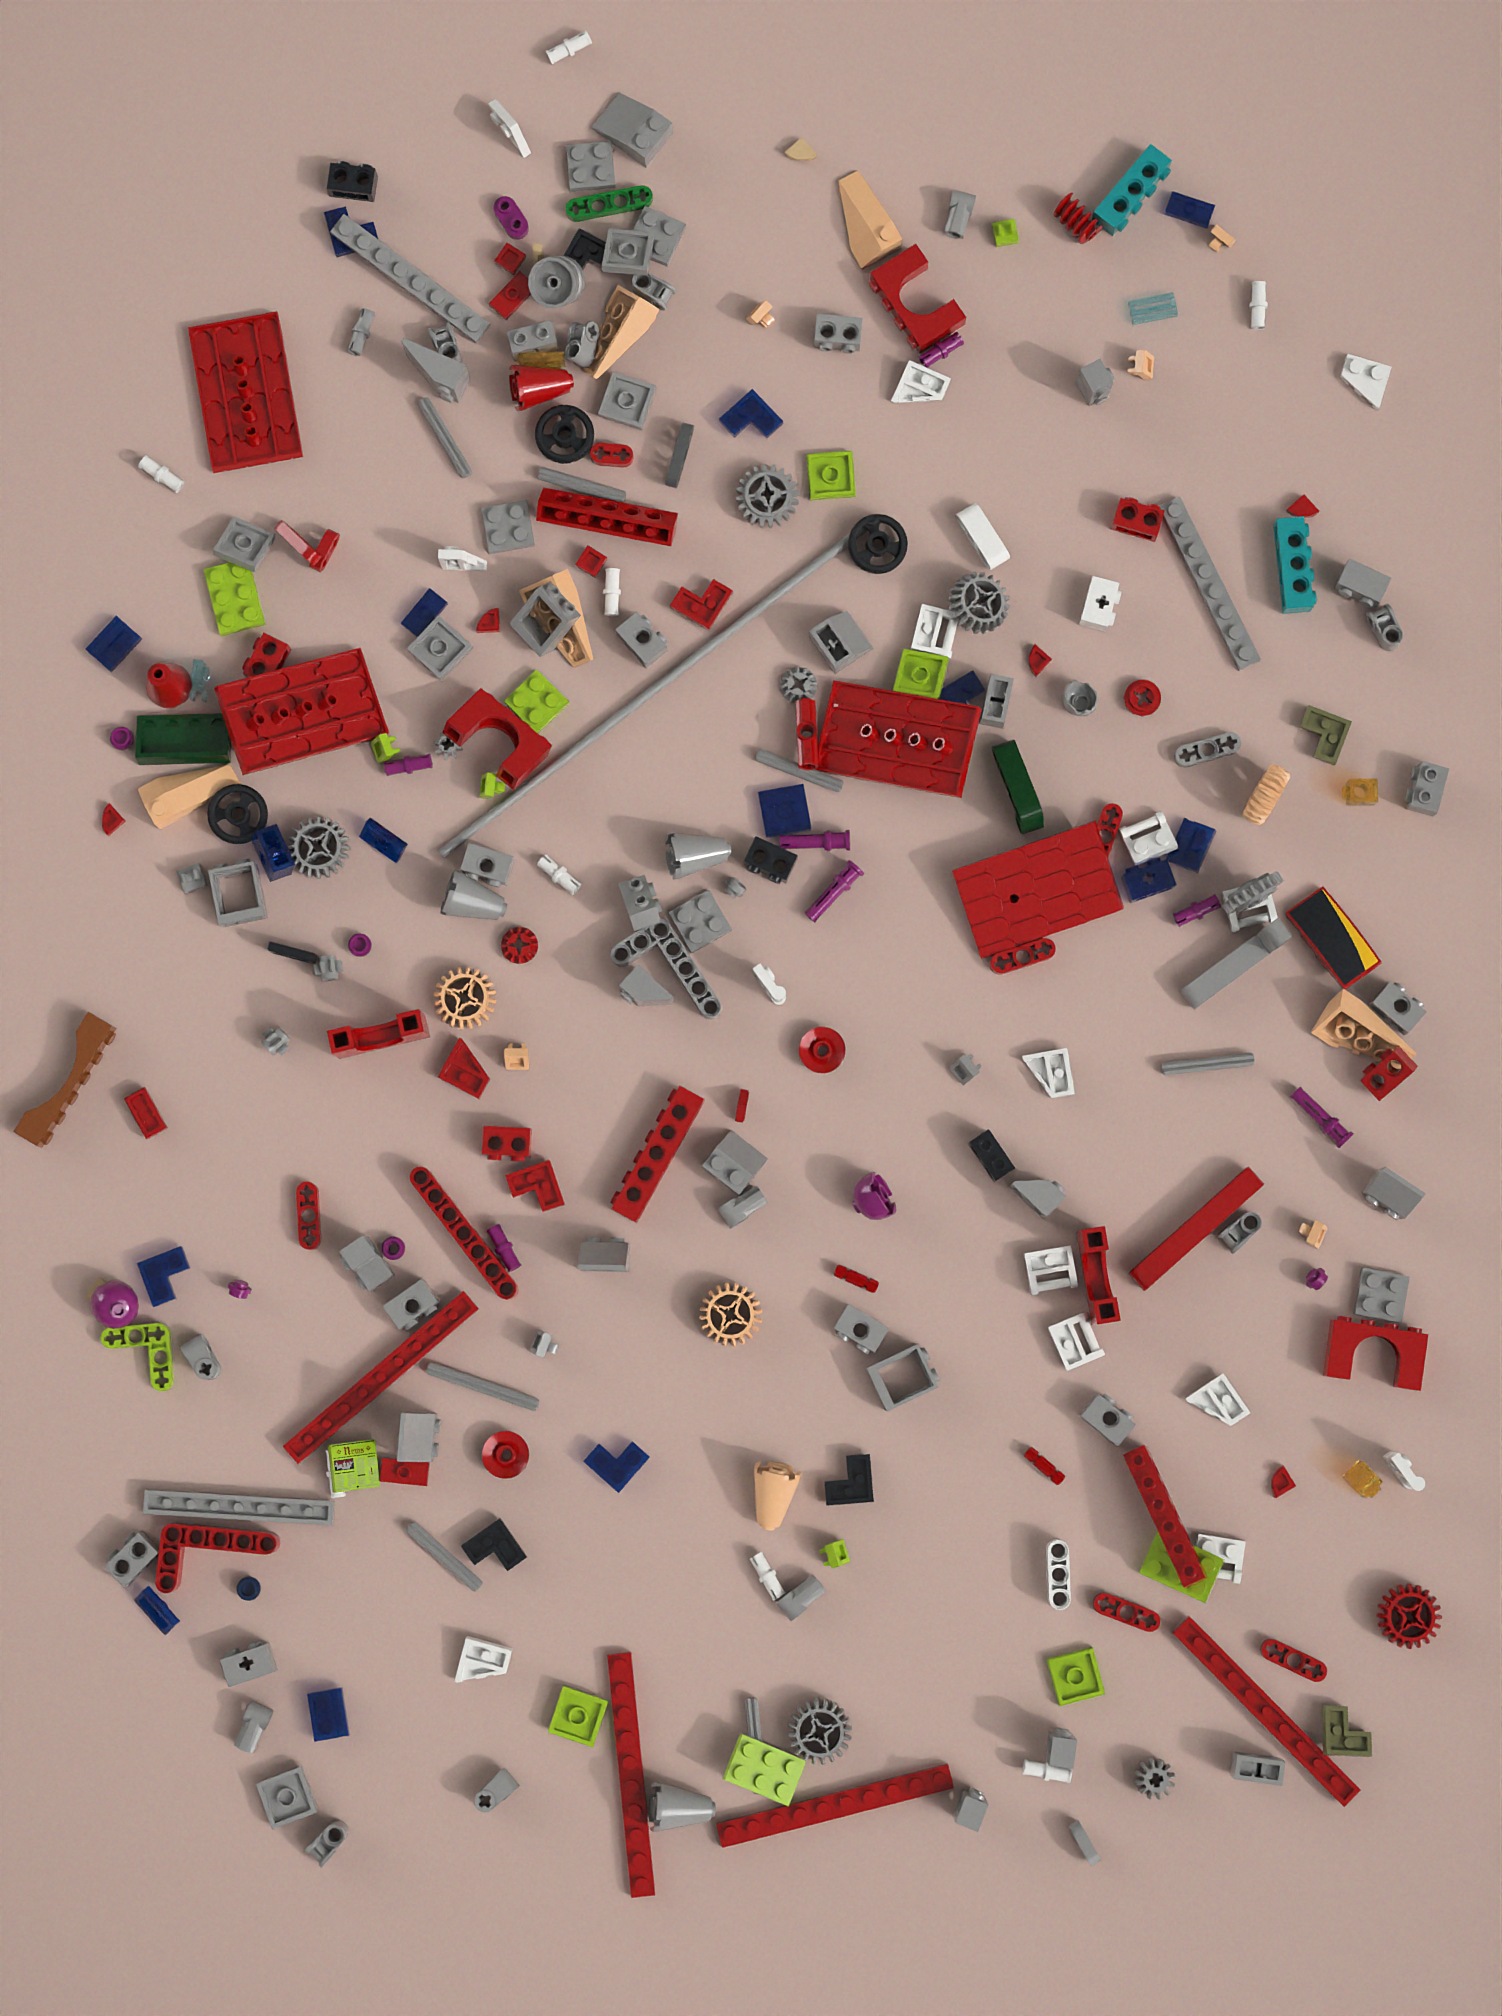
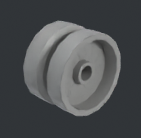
M556 255L539 260L532 267L529 274L528 287L531 296L538 304L546 308L556 309L574 303L581 296L585 288V276L576 260L568 256Z

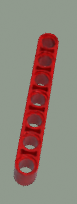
M1249 1166L1245 1168L1128 1274L1143 1291L1147 1290L1264 1185L1262 1180Z
M424 1167L414 1168L410 1173L412 1185L500 1298L505 1300L515 1298L519 1291L517 1283L432 1172ZM421 1171L426 1172V1182L418 1184L415 1178L417 1173ZM434 1190H439L442 1195L437 1203H433L430 1200V1193ZM449 1208H453L456 1212V1216L452 1221H446L444 1218V1212ZM462 1227H468L470 1230V1236L465 1240H461L458 1236V1232ZM481 1245L485 1253L481 1258L476 1259L472 1254L473 1248ZM490 1264H496L499 1268V1272L495 1277H490L487 1274V1267ZM506 1282L511 1283L513 1286V1292L508 1296L503 1295L501 1292V1286Z

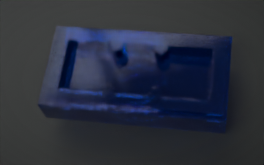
M1172 191L1164 215L1207 229L1215 205Z
M429 588L403 619L401 625L418 637L444 610L448 602Z
M371 817L366 821L359 835L362 840L395 863L401 859L408 845Z
M147 1586L135 1598L136 1604L165 1636L180 1622L168 1608L166 1602L161 1600L150 1586Z

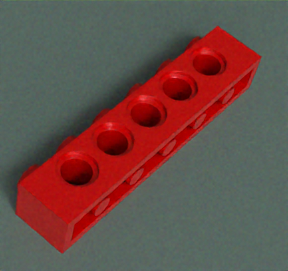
M544 487L538 499L536 521L670 547L674 540L678 513Z
M679 1086L678 1090L673 1088L667 1099L670 1102L668 1108L660 1111L656 1119L659 1124L655 1131L651 1129L644 1140L647 1143L644 1151H638L633 1160L636 1163L632 1172L628 1170L622 1180V1183L625 1184L621 1192L616 1191L610 1201L613 1204L611 1208L613 1211L635 1223L639 1221L705 1102L704 1098L682 1086ZM682 1106L685 1108L686 1114L683 1118L677 1119L672 1115L675 1107ZM664 1127H672L674 1129V1136L671 1139H664L661 1136V1131ZM654 1147H659L663 1150V1155L658 1160L650 1157V1151ZM644 1167L649 1168L652 1173L651 1177L648 1180H641L638 1176L640 1169ZM631 1188H637L640 1191V1197L636 1201H630L627 1198V1192Z
M1142 1445L1123 1454L1183 1587L1188 1588L1208 1579L1148 1447Z

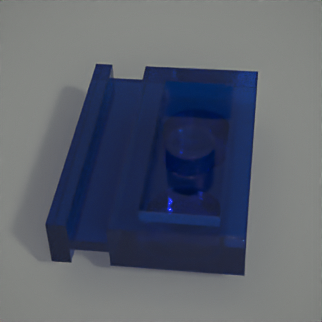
M116 615L85 650L112 673L139 644L142 638Z
M1184 818L1175 837L1178 849L1169 852L1166 861L1198 873L1217 831L1214 828Z
M339 1687L307 1693L314 1742L349 1736L343 1688Z

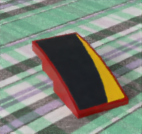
M1323 886L1285 913L1288 920L1300 932L1301 938L1315 953L1318 961L1343 989H1347L1382 964V961L1358 928Z

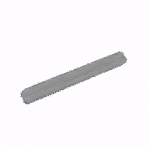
M433 1362L429 1363L426 1371L428 1375L532 1411H536L539 1405V1399Z

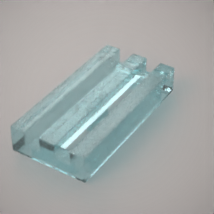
M1173 292L1128 302L1133 325L1178 316ZM1170 300L1168 304L1135 309L1137 306ZM1172 309L1171 311L1137 317V315Z

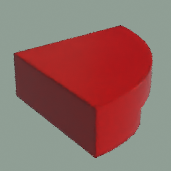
M1305 494L1286 510L1294 517L1304 516V518H1310L1319 513V510Z
M499 608L491 609L482 616L477 624V633L500 632Z
M1035 644L1029 654V667L1033 675L1037 677L1052 661V658Z
M109 803L103 811L102 828L106 835L110 836L126 821Z
M740 1090L735 1117L736 1122L743 1123L745 1120L749 1090Z
M1284 1465L1276 1470L1272 1478L1271 1488L1275 1498L1296 1487Z

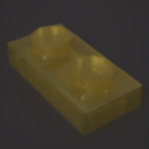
M564 352L518 353L519 365L555 369L566 367Z

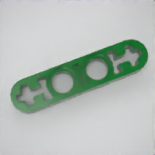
M640 185L574 198L566 204V215L571 221L580 222L641 210L644 206L649 207L652 204L653 194L649 187ZM640 193H644L647 196L646 201L641 202L639 198ZM630 194L633 196L634 204H631ZM619 196H623L627 200L626 204L622 207L614 204V200ZM595 201H602L605 204L601 211H595L592 208V204ZM585 203H588L590 213H586ZM573 206H577L580 209L579 214H574L572 211Z

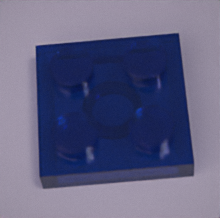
M804 784L758 792L766 838L812 830Z

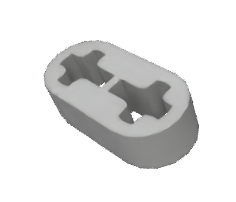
M1079 1820L1069 1825L1068 1827L1090 1866L1100 1862L1101 1859Z

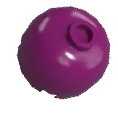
M872 1172L859 1180L854 1188V1201H852L857 1213H862L871 1220H882L896 1213L895 1202L891 1203L889 1196H892V1192L879 1174L875 1176V1172Z
M113 1280L97 1287L92 1294L90 1307L98 1323L107 1328L118 1329L127 1326L134 1320L138 1313L139 1303L138 1297L131 1286L125 1282Z

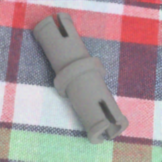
M362 308L360 310L357 324L352 329L353 336L347 352L351 355L361 356L365 341L370 336L369 329L375 313L369 309Z

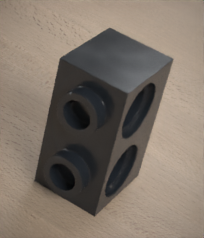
M345 161L330 162L326 189L329 197L374 202L378 175L376 169L368 164L355 166ZM340 176L347 177L343 182L336 181ZM361 179H369V182L365 185L358 184Z
M755 836L745 857L744 865L747 866L746 869L754 874L759 875L761 872L768 875L767 879L776 884L781 882L786 884L797 862L798 855ZM756 852H763L766 855V859L758 863L753 860V855ZM782 861L787 865V869L784 872H777L774 869L775 863Z
M989 1129L968 1143L993 1182H996L1015 1169Z

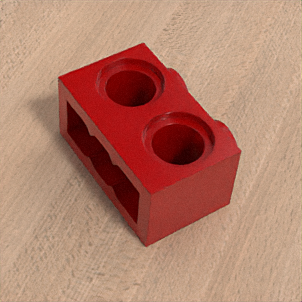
M1131 497L1120 498L1111 530L1155 542L1165 510H1161L1160 506L1149 503L1144 505L1138 503L1137 499ZM1125 510L1130 511L1133 514V518L1126 519L1122 516L1121 512ZM1144 518H1153L1155 524L1151 526L1147 525L1144 522Z
M263 632L261 638L258 637L254 642V652L251 658L248 657L243 664L244 676L246 678L255 676L254 672L258 666H265L264 673L281 669L292 649L287 643ZM268 646H276L273 654H265V649Z
M1397 1046L1394 1050L1388 1048L1380 1056L1382 1060L1375 1065L1372 1062L1362 1071L1365 1075L1360 1081L1378 1101H1381L1418 1067L1400 1046ZM1391 1060L1398 1061L1401 1064V1068H1394L1391 1065ZM1374 1075H1380L1384 1079V1083L1376 1082Z
M483 1126L482 1154L487 1156V1160L500 1161L502 1156L511 1157V1161L525 1162V1157L531 1158V1128ZM494 1137L501 1139V1147L497 1150H492L489 1147V1142ZM518 1138L523 1139L525 1142V1147L521 1151H515L512 1146L514 1140Z

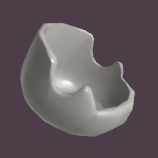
M1074 680L1066 685L1063 693V704L1069 713L1075 716H1087L1096 709L1098 703L1097 692L1089 683H1079L1077 680Z

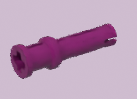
M826 830L824 834L780 835V847L783 849L824 848L827 851L845 848L847 851H850V830L835 833Z
M851 860L847 861L848 865L839 875H834V882L804 912L814 923L843 891H849L851 889L850 885L859 876L864 875V872Z
M1301 1086L1290 1096L1322 1127V1133L1328 1134L1337 1143L1336 1146L1338 1148L1354 1134L1352 1131L1348 1132L1339 1123L1337 1117L1332 1118ZM1304 1100H1306L1320 1115H1317V1114L1304 1102ZM1333 1129H1336L1342 1135V1137H1340Z

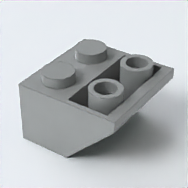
M848 611L829 617L809 631V638L834 674L873 649Z

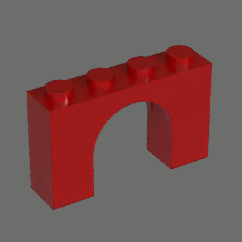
M914 244L870 272L869 286L875 294L879 293L883 299L881 303L885 310L892 312L898 329L905 331L910 347L912 349L916 348L919 353H922L936 342L941 341L964 326L967 317L954 299L936 311L925 315L912 313L902 304L899 295L902 287L913 278L928 270V260L917 244Z
M482 688L446 721L442 732L459 747L475 732L483 728H495L506 733L511 738L515 750L501 763L496 777L512 790H515L547 758L552 744L544 736H540L528 723L520 720L509 708L504 707L492 694L487 693Z
M420 1009L396 1014L397 1019L380 1025L364 1028H352L349 1025L328 1030L327 1035L331 1053L337 1058L342 1059L430 1038L426 1016Z
M1105 1226L1079 1230L1076 1232L1091 1325L1121 1321L1117 1297H1113L1108 1278L1106 1250H1109Z
M1337 1316V1320H1330L1323 1376L1350 1380L1356 1347L1364 1339L1376 1336L1386 1340L1395 1351L1396 1368L1393 1387L1421 1391L1429 1334H1424L1421 1328L1408 1327L1407 1331L1398 1330L1399 1325L1384 1323V1327L1375 1326V1321L1361 1319V1323L1351 1322V1317Z

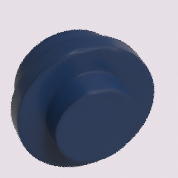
M244 1577L237 1584V1594L243 1600H254L260 1594L261 1585L254 1577Z

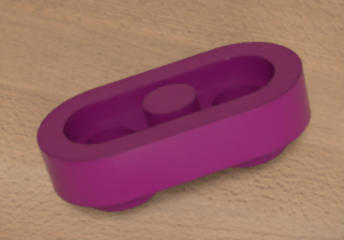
M508 196L498 198L494 203V212L499 222L512 239H523L529 231L526 218L512 198ZM507 204L509 207L508 209L503 210L501 209V206ZM515 223L521 224L519 228L513 227Z

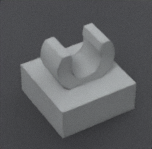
M199 863L177 871L186 894L208 886Z
M964 1054L949 1067L963 1086L975 1077L981 1068L980 1064L974 1066L970 1061L973 1058L972 1054L968 1056Z
M538 1330L529 1352L544 1358L546 1351L556 1354L559 1345L550 1342L552 1335Z

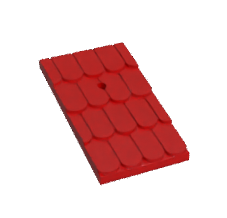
M278 311L188 327L213 473L303 457Z
M361 647L221 684L214 688L242 775L371 741L380 734H389Z
M833 680L818 744V768H815V770L859 780L962 798L963 786L965 785L968 764L970 763L973 742L975 741L978 720L980 719L982 709L968 704Z
M1096 820L952 871L981 959L1124 909ZM1013 894H1016L1019 897V899H1015L1013 897Z

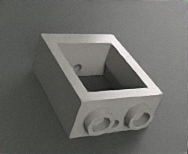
M548 582L535 590L509 624L541 657L554 650L581 614L560 593V590L555 585ZM541 599L562 620L550 636L529 615Z
M242 859L237 861L236 865L218 864L214 866V869L208 870L218 925L224 928L268 918L258 865L254 861ZM251 872L258 907L226 914L219 878Z
M916 1344L866 1368L886 1411L892 1410L938 1388L937 1382L940 1379L935 1369L930 1370L926 1362L930 1358L925 1347L920 1348ZM915 1353L929 1385L892 1401L878 1369Z

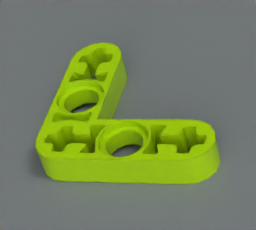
M163 1323L131 1325L118 1329L107 1328L102 1332L101 1343L106 1348L117 1349L148 1346L152 1387L162 1392L172 1388L174 1384L171 1332L167 1325ZM157 1327H160L161 1331H165V1335L161 1336L159 1341L156 1336L148 1337L149 1342H146L147 1332L145 1328H149L148 1332H156L158 1330ZM134 1329H138L142 1333V1338L137 1343L132 1342L129 1337L130 1332ZM122 1330H125L124 1339L126 1344H123L124 1340L122 1339L115 1340L114 1345H112L111 1341H107V1336H110L112 1331L114 1335H123ZM160 1350L167 1354V1360L163 1364H158L155 1361V1354ZM168 1366V1371L163 1370V1376L168 1378V1383H165L164 1388H162L161 1384H157V1379L161 1378V1371L156 1372L155 1367L164 1368Z

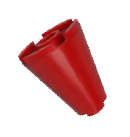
M511 365L509 370H513V374L509 375L512 401H517L518 406H514L516 411H523L570 393V388L574 387L573 376L568 374V371L565 369Z
M156 663L148 670L146 691L149 698L156 705L162 708L173 709L188 700L192 693L193 683L189 673L182 666L175 663Z

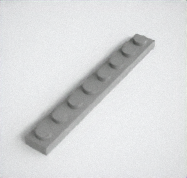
M345 214L342 215L330 231L334 237L447 322H450L451 325L475 343H478L490 327L489 322Z
M1181 497L1160 505V509L1165 510L1163 519L1238 670L1240 671L1259 662L1261 659Z
M146 1489L144 1491L143 1514L333 1525L335 1501Z

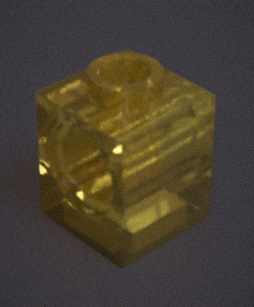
M1377 778L1349 779L1345 786L1342 787V798L1346 800V806L1375 805L1378 802ZM1354 788H1362L1365 796L1362 798L1356 796Z
M1358 1460L1342 1476L1363 1498L1368 1496L1370 1498L1374 1497L1381 1490L1380 1485L1383 1483L1372 1469L1361 1460Z

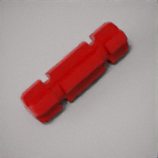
M837 1265L834 1271L835 1277L839 1279L844 1278L846 1282L860 1288L864 1287L871 1293H875L878 1288V1281L872 1278L867 1279V1276L851 1269L849 1271L842 1265Z
M1030 1447L1024 1453V1457L1028 1461L1033 1462V1465L1044 1475L1050 1477L1053 1483L1056 1485L1061 1484L1065 1479V1475L1061 1471H1057L1056 1467L1045 1457L1040 1456L1037 1450Z

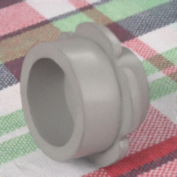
M732 877L729 881H725L727 884L725 890L733 898L743 896L742 894L746 891V888L738 879Z

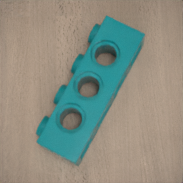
M1150 144L1095 209L1091 220L1097 219L1096 224L1099 226L1103 225V229L1112 236L1117 231L1122 232L1129 222L1127 220L1131 214L1136 215L1143 206L1141 203L1145 197L1150 198L1156 191L1157 186L1155 185L1160 179L1164 181L1171 172L1169 168L1172 160ZM1149 171L1153 177L1147 178L1142 172ZM1135 188L1139 193L1133 195L1129 193L1128 189ZM1120 205L1125 210L1118 212L1114 209V206Z
M1304 516L1276 519L1273 529L1282 613L1310 612L1317 603L1316 591H1312L1311 582H1314V570L1309 566V560L1312 558L1311 546H1307L1306 538L1309 537V525L1305 523ZM1288 539H1296L1298 541L1299 546H1290L1288 543ZM1290 562H1299L1301 569H1293ZM1293 584H1301L1303 586V592L1295 591L1293 589Z

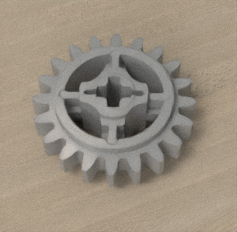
M763 464L762 471H759L755 466L754 475L746 472L747 480L740 479V484L743 487L736 489V492L740 494V496L736 497V502L742 504L738 506V510H746L743 517L747 519L751 516L752 525L758 520L760 521V528H763L764 523L767 522L771 529L774 521L779 526H781V518L789 521L788 512L795 514L796 509L792 505H798L799 500L793 497L799 496V490H792L797 486V482H789L792 478L791 473L783 476L784 468L776 472L774 464L771 470H767L766 465ZM762 481L761 487L754 491V493H750L752 487ZM771 481L780 484L784 490L774 487ZM766 488L768 489V493L771 496L769 504H767V500L765 497ZM782 499H786L781 508H779L776 511H773L774 506L778 502H781ZM755 502V504L762 506L765 512L757 510L751 503Z
M1277 871L1270 875L1265 873L1240 886L1227 897L1229 900L1223 903L1222 907L1227 915L1235 911L1238 914L1248 908H1252L1278 889L1277 886L1284 880Z

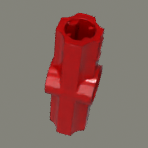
M801 698L795 701L798 769L813 770L818 768L816 702L810 698ZM808 731L812 733V736L804 737L801 734Z

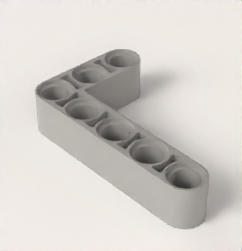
M1277 918L1254 937L1180 990V992L1192 1008L1196 1009L1293 936L1281 920Z
M660 919L661 922L638 930L612 948L610 956L613 963L618 967H625L656 947H659L701 1014L708 1020H714L720 1016V1001L666 920ZM658 925H664L667 928V932L663 936H658L654 933L655 928ZM640 937L648 941L646 947L642 949L635 946V941ZM672 944L678 945L680 948L679 953L674 956L667 953L668 946ZM625 950L628 953L627 958L624 961L616 960L615 954L617 951ZM689 964L692 966V972L688 975H683L679 972L680 966ZM696 983H701L705 986L704 992L700 995L692 992V987ZM711 1002L717 1005L718 1009L714 1014L705 1012L704 1007L707 1003Z

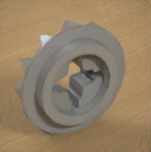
M797 666L788 669L782 676L780 688L783 696L788 701L795 703V701L801 698L812 699L817 690V681L811 671ZM794 677L799 682L806 680L803 684L804 693L799 688L791 690L795 685Z

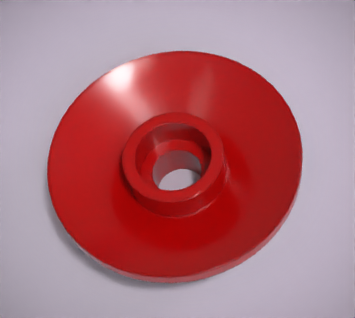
M813 1028L801 1039L799 1045L800 1059L809 1070L815 1073L832 1072L841 1065L845 1058L846 1047L844 1040L838 1032L831 1028ZM819 1047L826 1048L827 1052L825 1055L818 1053Z
M500 1431L490 1436L485 1442L482 1449V1461L485 1468L493 1476L502 1479L513 1478L526 1468L529 1461V1448L525 1440L517 1433ZM504 1450L510 1451L511 1456L509 1459L502 1457Z

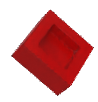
M506 243L494 262L514 276L526 259V254L511 244Z
M587 545L575 565L596 578L607 561V557Z

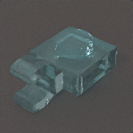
M193 659L192 689L189 693L191 701H195L197 693L203 694V702L208 701V693L204 686L205 681L209 680V667H207L203 660Z

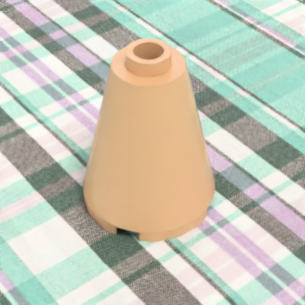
M761 1462L755 1464L757 1523L761 1525V1528L775 1530V1527L781 1525L801 1479L802 1473L799 1469L796 1473L793 1472V1466L778 1462H767V1466H761Z

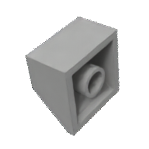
M639 965L619 984L621 996L630 1005L633 1002L638 1006L671 1005L674 1002L673 996Z
M731 1130L714 1149L702 1167L740 1196L768 1158Z
M1387 1167L1377 1169L1362 1191V1194L1367 1196L1365 1198L1367 1202L1376 1207L1378 1205L1386 1209L1385 1213L1395 1220L1398 1218L1405 1219L1426 1194Z
M1050 1180L1014 1181L1009 1186L1042 1219L1046 1218L1066 1197L1063 1194L1065 1189L1055 1180L1054 1182Z

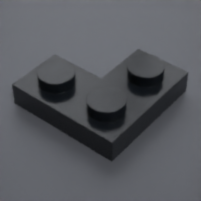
M579 228L563 256L576 260L582 270H584L588 261L602 268L606 242Z
M870 1454L846 1456L848 1480L824 1481L826 1506L874 1502Z
M501 1518L461 1545L474 1565L494 1552L505 1569L509 1571L527 1558V1555Z

